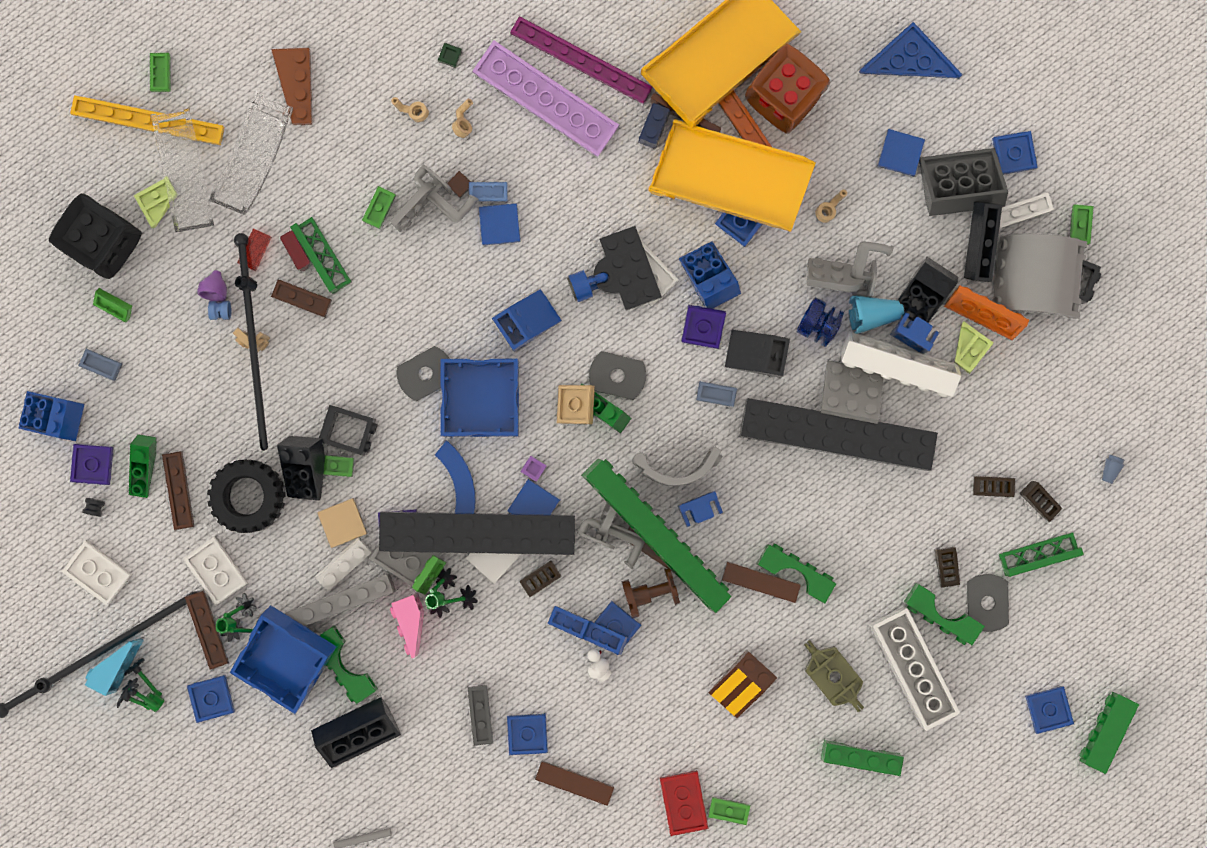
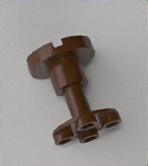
M664 568L667 582L647 587V584L631 588L629 579L621 581L632 619L640 616L637 607L652 603V598L671 593L675 606L680 603L670 568Z

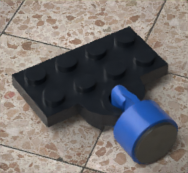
M636 226L599 239L605 257L599 260L592 276L586 277L584 270L568 275L567 278L573 297L577 302L592 298V291L596 289L611 295L619 293L626 311L662 298Z

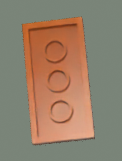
M960 285L944 305V307L1010 340L1019 335L1029 322V319L1025 318L1022 314L1015 313L1004 305L997 304L986 296L979 295L968 287Z

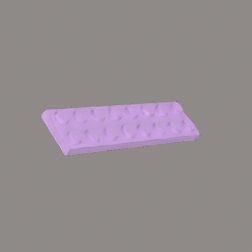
M493 40L472 71L479 78L596 157H599L619 128V124L495 40Z

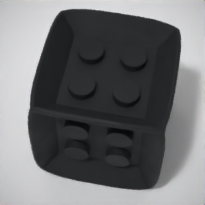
M81 193L69 204L49 236V242L79 264L93 270L99 276L111 279L122 268L137 246L142 232L115 212L96 202L90 196Z

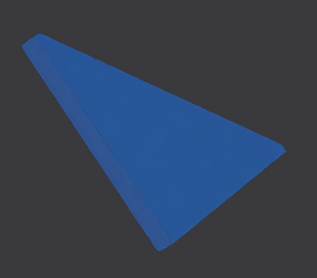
M914 22L859 70L860 74L941 78H960L963 75Z

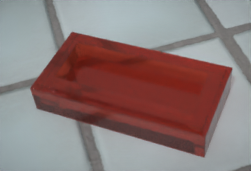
M254 228L249 236L246 252L248 268L256 271L272 237Z

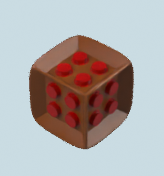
M785 44L756 76L745 93V99L772 125L782 132L789 134L811 111L821 95L826 92L830 85V79L798 49Z

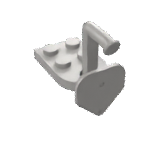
M423 164L414 176L418 191L396 213L390 222L399 232L407 230L412 224L411 220L415 216L421 215L425 210L424 206L428 201L434 204L451 221L459 222L479 199L468 195L469 198L466 203L457 211L438 194L442 187L451 194L453 192L451 187L434 171ZM426 173L433 178L431 182L426 183L422 180Z
M861 242L858 245L853 265L840 261L809 258L807 263V286L851 292L853 296L872 297L877 278L876 260H873L870 271H864L869 251L881 252L890 256L894 247L873 242ZM864 284H867V290H866V291H865V290H860V289L863 288Z
M606 503L601 517L585 519L581 523L577 534L611 549L615 547L606 543L609 534L633 544L634 547L628 560L624 561L628 567L633 569L644 546V541L638 534L613 524L614 517H618L619 514ZM589 526L596 528L595 537L586 534Z

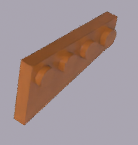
M310 48L271 49L292 124L312 125Z

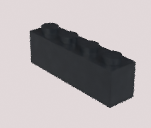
M974 202L964 272L965 279L992 282L1002 205Z

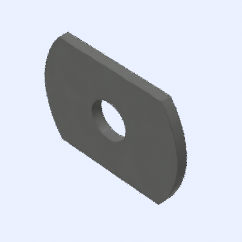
M433 346L397 366V379L402 391L412 400L419 401L441 388V359H450L448 355L440 348ZM423 367H429L433 372L431 379L427 381L421 380L419 377V371Z
M603 351L595 357L589 370L590 385L595 386L594 391L630 400L638 397L646 381V369L643 361ZM614 369H621L624 372L625 377L622 382L616 383L612 381L610 374Z
M992 574L978 575L968 580V616L984 625L985 627L982 630L984 632H993L1008 626V581ZM985 596H991L995 601L994 607L990 610H985L981 605V601Z

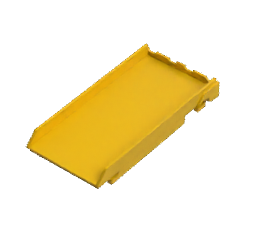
M725 0L665 51L647 63L641 69V75L688 126L693 129L713 110L712 108L761 68L785 44L790 43L801 31L772 0Z
M673 120V125L665 142L664 150H662L659 164L656 167L652 183L648 189L651 194L672 199H682L789 232L792 231L816 162L801 155L698 126L691 129L686 122Z

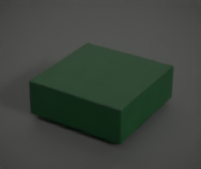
M444 42L438 62L456 68L462 49Z

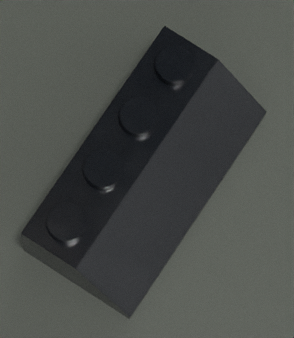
M382 697L311 730L316 750L331 768L401 735L394 717Z

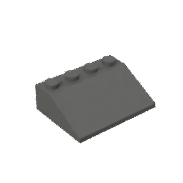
M995 148L920 157L923 189L929 216L973 211L974 202L994 203L1005 207L1008 189Z

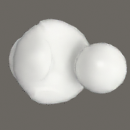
M591 649L587 657L594 663L588 668V675L592 679H598L599 682H603L612 673L609 670V662L606 658H600L601 650Z

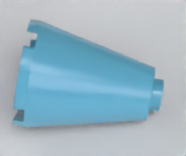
M857 295L851 296L849 304H852V310H849V320L852 330H856L855 334L900 320L901 316L904 315L903 304H900L898 300Z

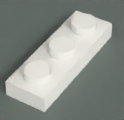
M1047 192L1002 207L999 229L1054 211L1049 193Z
M357 538L315 575V578L330 591L372 552Z

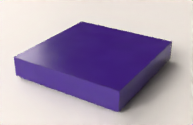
M688 304L681 342L719 349L726 311Z
M73 444L70 482L110 485L114 447Z

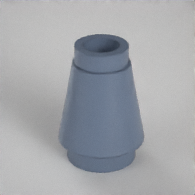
M1110 454L1105 461L1102 480L1113 484L1124 467V459Z

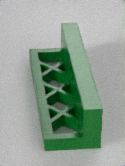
M312 217L300 225L295 223L290 226L330 293L334 294L352 283ZM312 224L315 229L313 237L305 235L302 229ZM315 240L324 243L323 253L314 250ZM325 256L333 258V269L326 268L323 265ZM334 274H342L346 281L336 286L333 281Z
M1071 532L1000 553L999 557L1005 576L1012 577L1084 555L1082 548L1077 546L1074 533ZM1070 538L1072 548L1068 550L1059 547L1062 540ZM1050 544L1055 547L1051 555H1045L1041 552L1044 545ZM1029 549L1036 552L1035 557L1031 561L1022 558L1026 550ZM1013 555L1018 558L1014 566H1007L1006 556Z

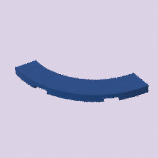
M446 440L435 456L444 464L453 480L456 493L455 513H475L476 497L471 472L461 454Z

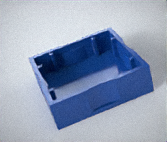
M441 359V436L519 437V360Z
M270 605L261 614L250 634L247 646L239 654L230 673L251 687L264 692L273 701L296 714L308 698L336 646Z

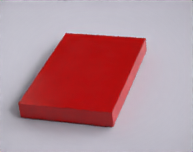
M698 771L660 777L670 836L709 829Z

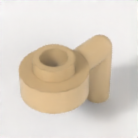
M397 97L391 100V103L400 112L408 113L415 122H423L428 117V108L422 102H414L408 106L404 105Z
M469 98L456 110L457 120L452 124L453 132L461 138L467 137L472 132L471 124L464 118V112L473 105V101Z
M843 189L830 202L820 204L815 211L817 219L823 223L830 222L836 215L835 207L847 196V191Z

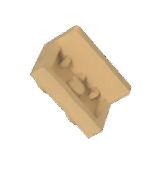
M237 328L233 332L237 337L235 341L242 347L249 349L248 333ZM259 332L256 336L258 352L260 350L263 351L269 345L270 337L262 332Z

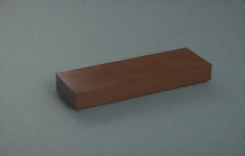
M279 279L271 295L272 298L324 318L332 302L329 298Z

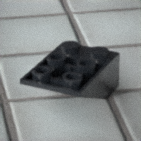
M926 257L897 299L900 304H903L904 314L906 312L910 314L908 318L912 321L919 317L929 323L958 283L959 277L929 257Z
M731 330L725 367L782 378L790 338Z
M287 437L277 444L287 497L321 500L325 464L322 438Z

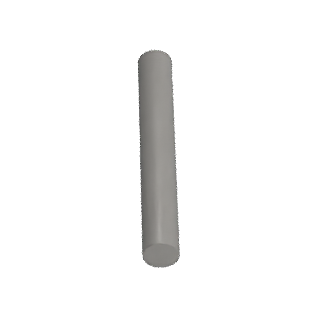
M388 828L335 841L333 845L334 848H343L392 836V832Z

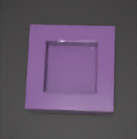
M530 456L520 472L537 482L547 466Z

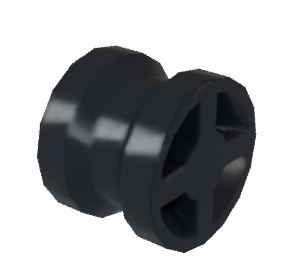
M85 498L86 507L82 513L102 517L101 508L105 505V501Z

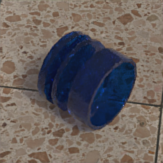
M814 297L796 332L806 338L812 332H815L814 342L817 343L821 336H823L821 346L826 347L836 336L842 324L844 312L839 310L834 317L833 314L836 307L833 306L828 312H825L826 302Z

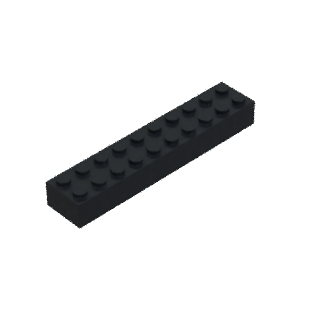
M747 398L745 400L739 437L918 470H932L937 432L882 422L875 424L820 413L821 411Z
M380 512L379 551L574 555L575 515Z

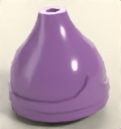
M214 270L199 283L197 294L200 297L217 302L226 300L227 286L220 271Z

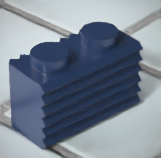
M655 103L652 104L639 136L638 142L653 149L657 148L658 141L670 115L668 108Z

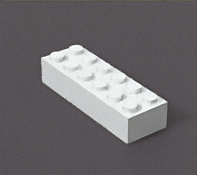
M849 330L841 349V361L847 367L855 368L856 366L869 374L875 372L881 374V377L892 380L894 378L904 385L909 386L913 384L923 391H935L936 394L942 397H953L961 378L958 364L869 336L855 334Z
M902 607L869 624L922 729L927 731L961 714L908 608Z

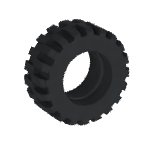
M245 459L227 463L222 470L219 469L215 473V479H211L209 483L212 486L207 491V495H210V501L207 502L208 507H211L213 510L211 514L218 519L217 522L221 526L224 525L230 531L253 533L264 530L266 527L271 526L275 519L279 518L281 515L280 510L284 509L285 503H283V498L286 497V492H283V481H280L278 478L279 474L273 471L272 467L260 461ZM243 478L256 480L261 485L264 494L263 503L259 510L248 515L237 512L230 500L233 485Z

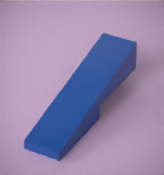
M558 606L554 607L547 623L617 655L622 654L629 638Z

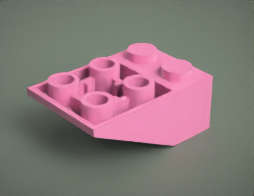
M418 593L391 603L392 607L390 608L393 618H397L399 626H397L400 637L404 636L406 654L411 655V658H415L419 654L424 618V608Z

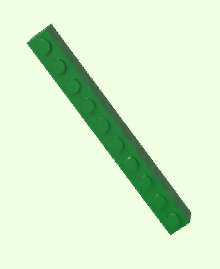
M597 459L581 476L710 611L717 613L732 597L728 593L729 588L722 582L718 583L715 579L717 577L715 573L709 568L706 570L702 566L704 562L697 555L693 556L690 553L691 548L685 542L681 543L677 539L678 534L670 528L668 530L666 528L664 519L658 514L655 516L651 512L653 508L646 501L642 502L638 498L640 494L633 487L629 488L625 484L627 481L621 474L618 473L616 475L612 470L614 467L609 461Z

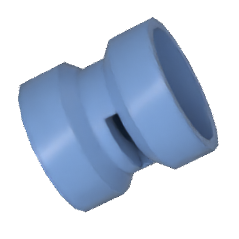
M209 301V319L217 320L222 318L230 320V301H222L221 303Z

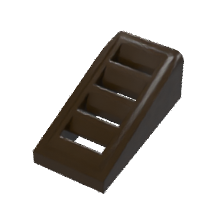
M974 476L973 495L1015 497V478ZM980 481H984L983 492H980ZM989 481H992L991 492H988ZM997 481H1000L999 493H996ZM1005 482H1008L1007 493H1005Z
M1031 481L1020 492V495L1048 522H1051L1063 509L1039 482ZM1047 500L1046 504L1041 508V505ZM1052 505L1053 508L1046 513L1045 511Z
M956 547L934 550L940 587L960 585ZM950 554L951 558L942 559V555ZM952 561V565L943 566L944 562ZM953 569V573L944 574V570ZM954 576L955 580L945 581L944 578Z
M551 560L519 582L528 596L531 597L562 576ZM547 567H549L550 571L554 575L553 578H551L545 570ZM541 571L547 578V582H544L539 573ZM535 575L541 583L539 587L533 579ZM527 580H530L535 589L533 591L527 584Z

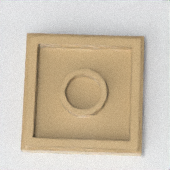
M559 385L557 423L593 424L595 386Z
M354 498L317 512L331 548L368 534Z

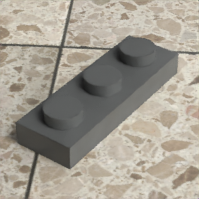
M487 685L468 687L474 746L493 744Z

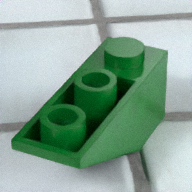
M594 392L593 415L621 434L632 418L623 410Z
M138 434L130 443L129 495L143 498H148L156 458L157 437Z

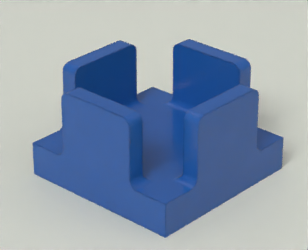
M906 312L902 315L890 335L917 352L923 354L929 352L939 332L934 331L927 341L926 338L933 326L916 317L914 321H909L906 327H904L903 325L910 315Z
M715 491L678 505L686 527L691 526L686 515L688 510L695 523H700L714 517L710 506L711 501L714 502L718 514L723 513Z

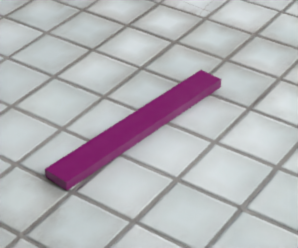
M520 16L510 32L511 35L643 105L653 88L651 85Z

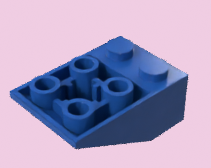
M713 241L679 258L705 308L713 309L741 294L737 279Z
M541 289L492 318L514 352L562 321Z
M27 391L18 428L51 437L76 441L85 404Z

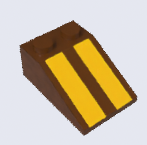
M746 649L708 693L734 717L738 718L772 685L777 677Z

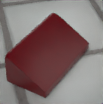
M291 230L280 236V239L297 270L306 271L310 261L294 232Z

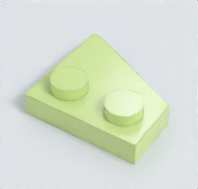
M168 177L134 195L151 228H155L178 196Z
M963 321L954 363L970 374L994 343Z

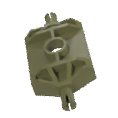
M808 640L804 646L811 653V657L805 672L833 706L849 702L857 712H860L859 707L863 709L864 706L857 699V694L862 687V679L835 646L819 650L813 645L811 640ZM834 671L840 674V679L837 682L830 680V674Z

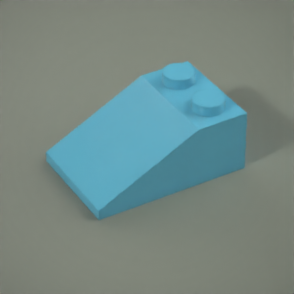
M140 638L128 642L93 669L91 668L85 677L87 679L85 686L104 696L117 692L125 677V671L131 666L144 640Z

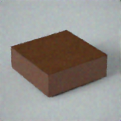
M458 171L447 184L461 199L469 190V182L471 181Z

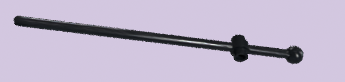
M238 233L234 237V244L238 247L241 276L235 279V286L243 291L259 443L260 449L265 451L268 449L251 297V291L253 292L257 288V281L249 277L246 252L249 238L244 233Z
M185 597L51 677L38 679L34 687L9 702L0 703V718L6 717L10 709L37 693L49 692L52 684L187 605Z

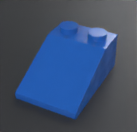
M724 212L715 223L744 247L763 225Z

